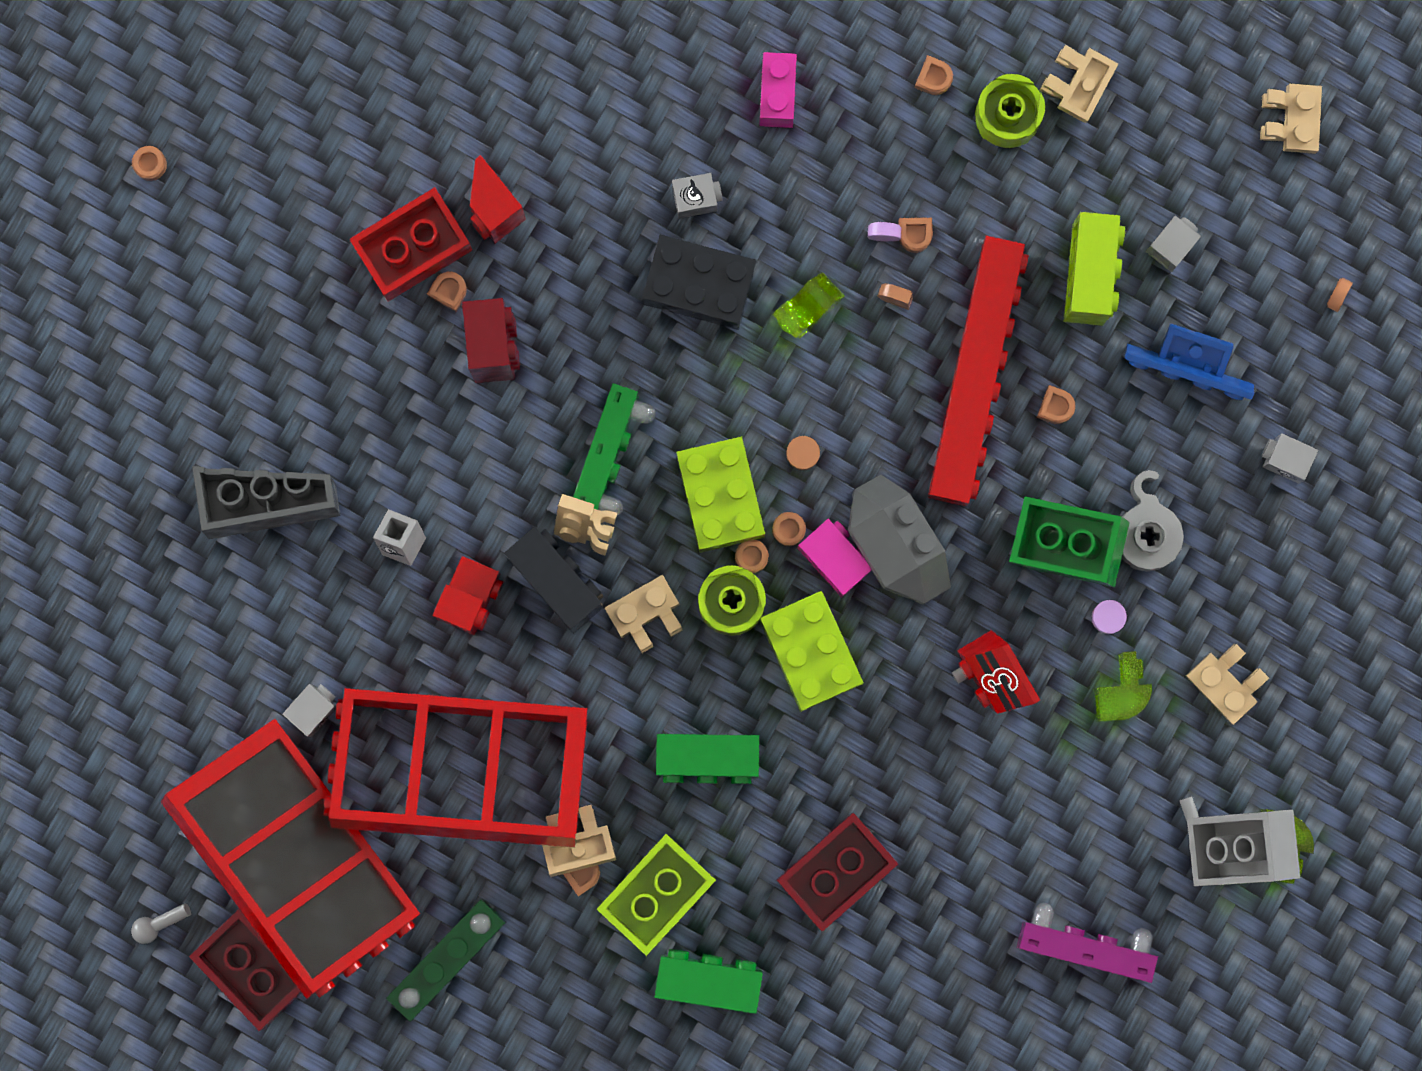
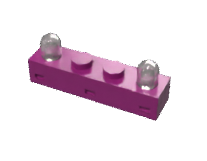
M1040 903L1035 907L1031 923L1022 922L1016 948L1152 983L1158 956L1150 954L1153 936L1148 929H1137L1132 936L1130 949L1117 946L1118 939L1098 934L1097 940L1085 938V930L1066 925L1064 932L1051 929L1054 909L1048 903Z

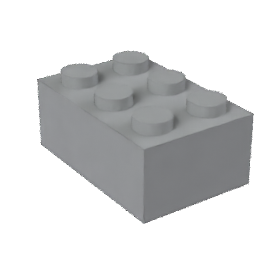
M1293 810L1187 818L1194 886L1274 882L1300 878Z

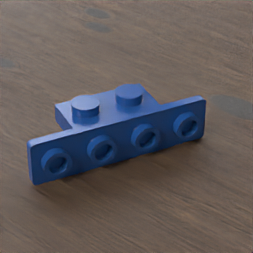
M1169 324L1159 353L1131 344L1126 346L1125 359L1129 360V364L1136 368L1146 370L1148 367L1160 370L1161 374L1167 378L1179 380L1182 377L1193 381L1192 383L1201 389L1211 390L1213 387L1225 391V395L1236 400H1243V398L1252 399L1254 396V384L1224 374L1233 350V343Z

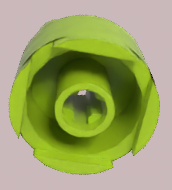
M1005 74L996 78L983 89L976 106L975 121L981 137L991 144L1003 148H1014L1028 143L1037 132L1045 113L1044 97L1034 83L1025 76ZM1006 106L1012 107L1013 116L1007 115L1005 111Z
M733 565L724 566L711 572L702 583L698 594V606L702 619L715 632L724 635H740L751 630L760 621L766 604L765 590L759 578L749 570ZM733 592L734 597L741 598V601L737 602L736 609H731L729 605H723L722 601L727 599V593Z

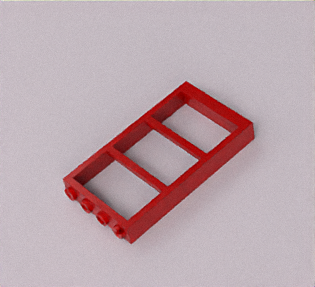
M344 689L343 699H338L336 705V719L341 720L339 731H334L332 737V751L337 752L335 764L330 763L328 769V784H333L331 796H326L324 801V816H329L331 828L575 848L587 728V708ZM354 706L417 711L405 814L341 809ZM428 712L492 717L481 820L417 815ZM503 718L567 723L557 827L493 822Z

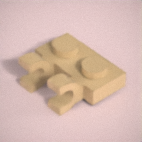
M1065 45L1059 52L1055 62L1066 68L1076 70V73L1070 84L1049 74L1048 78L1043 82L1040 91L1060 98L1061 101L1057 106L1058 109L1087 123L1118 63L1091 48L1083 56Z
M1289 84L1286 86V93L1281 90L1268 89L1267 94L1262 95V108L1285 109L1284 125L1276 122H1266L1265 126L1261 127L1260 140L1283 141V151L1316 154L1319 151L1322 86Z
M562 494L558 504L554 534L570 543L580 542L586 544L588 540L595 552L606 555L608 544L600 542L598 538L608 542L609 538H612L614 527L601 525V523L608 522L614 524L617 513L608 510H596L592 503Z
M663 575L605 607L621 638L631 633L642 654L654 647L642 627L654 619L660 617L671 637L683 631L672 612L673 608L679 606V602Z
M1233 644L1219 659L1212 653H1209L1186 675L1232 725L1258 702L1251 694L1269 679L1259 668L1254 670L1240 683L1228 671L1231 666L1246 654L1237 644Z
M592 805L579 808L584 831L577 833L575 848L542 845L550 877L616 860L608 826H597ZM558 813L546 816L548 826L557 827Z

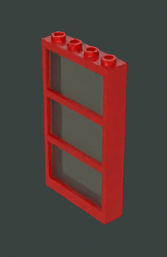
M274 719L166 793L161 803L304 997L308 999L313 994H316L320 998L336 986L332 980L343 973L347 978L361 968L363 965L359 960L367 954L374 958L388 948L389 944L386 940L394 934L401 938L415 928L416 925L413 923V920L420 915V912L359 830L331 828L329 816H324V801L326 796H331L330 791L277 720Z

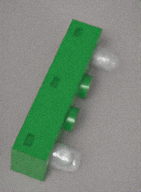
M613 383L573 498L594 504V509L616 512L618 517L623 511L621 501L605 495L609 482L615 484L621 465L617 464L616 460L619 452H626L632 433L626 431L630 420L648 424L654 420L656 412L651 405L638 401V391Z

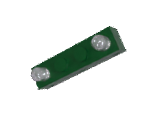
M481 899L386 999L410 1022L413 1021L507 922L489 904Z

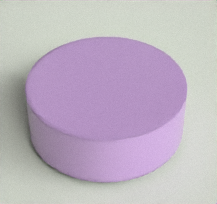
M871 223L868 225V238L876 241L901 240V227L895 223Z
M1106 600L1099 603L1092 612L1094 627L1104 634L1116 633L1126 623L1127 615L1124 607L1114 600Z

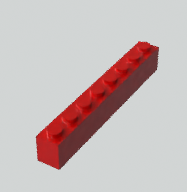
M985 236L927 498L961 506H967L970 499L976 500L980 480L975 479L977 466L983 467L987 448L981 446L984 434L990 435L994 415H989L991 402L997 403L1001 383L995 382L998 370L1004 371L1008 351L1002 350L1005 337L1011 338L1015 319L1009 318L1012 305L1018 306L1022 287L1016 286L1019 273L1025 274L1029 255L1023 254L1025 244Z

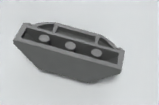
M879 475L853 490L848 532L883 589L915 600V602L922 605L950 589L951 584L945 550L910 493L883 475Z

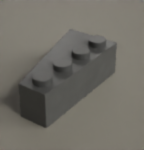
M192 466L201 531L208 539L341 516L336 484L330 474L273 473L266 470L240 471L232 468L207 469L205 467Z

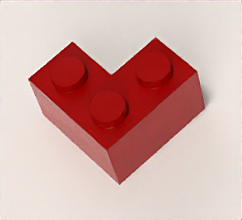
M462 556L450 584L445 585L432 616L439 621L472 635H475L477 629L483 631L490 616V612L486 609L491 598L497 599L504 583L499 580L501 573Z

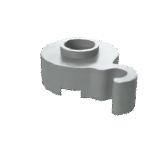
M1150 470L1143 471L1131 482L1130 491L1134 500L1137 501V506L1122 516L1130 522L1122 559L1133 569L1146 572L1161 569L1175 560L1182 549L1184 538L1181 522L1174 512L1161 505L1155 495L1143 492L1141 488L1143 481L1154 482L1159 477L1157 472ZM1146 529H1150L1152 534H1156L1157 539L1152 542L1153 546H1147V541L1141 540L1140 535L1141 533L1144 534Z

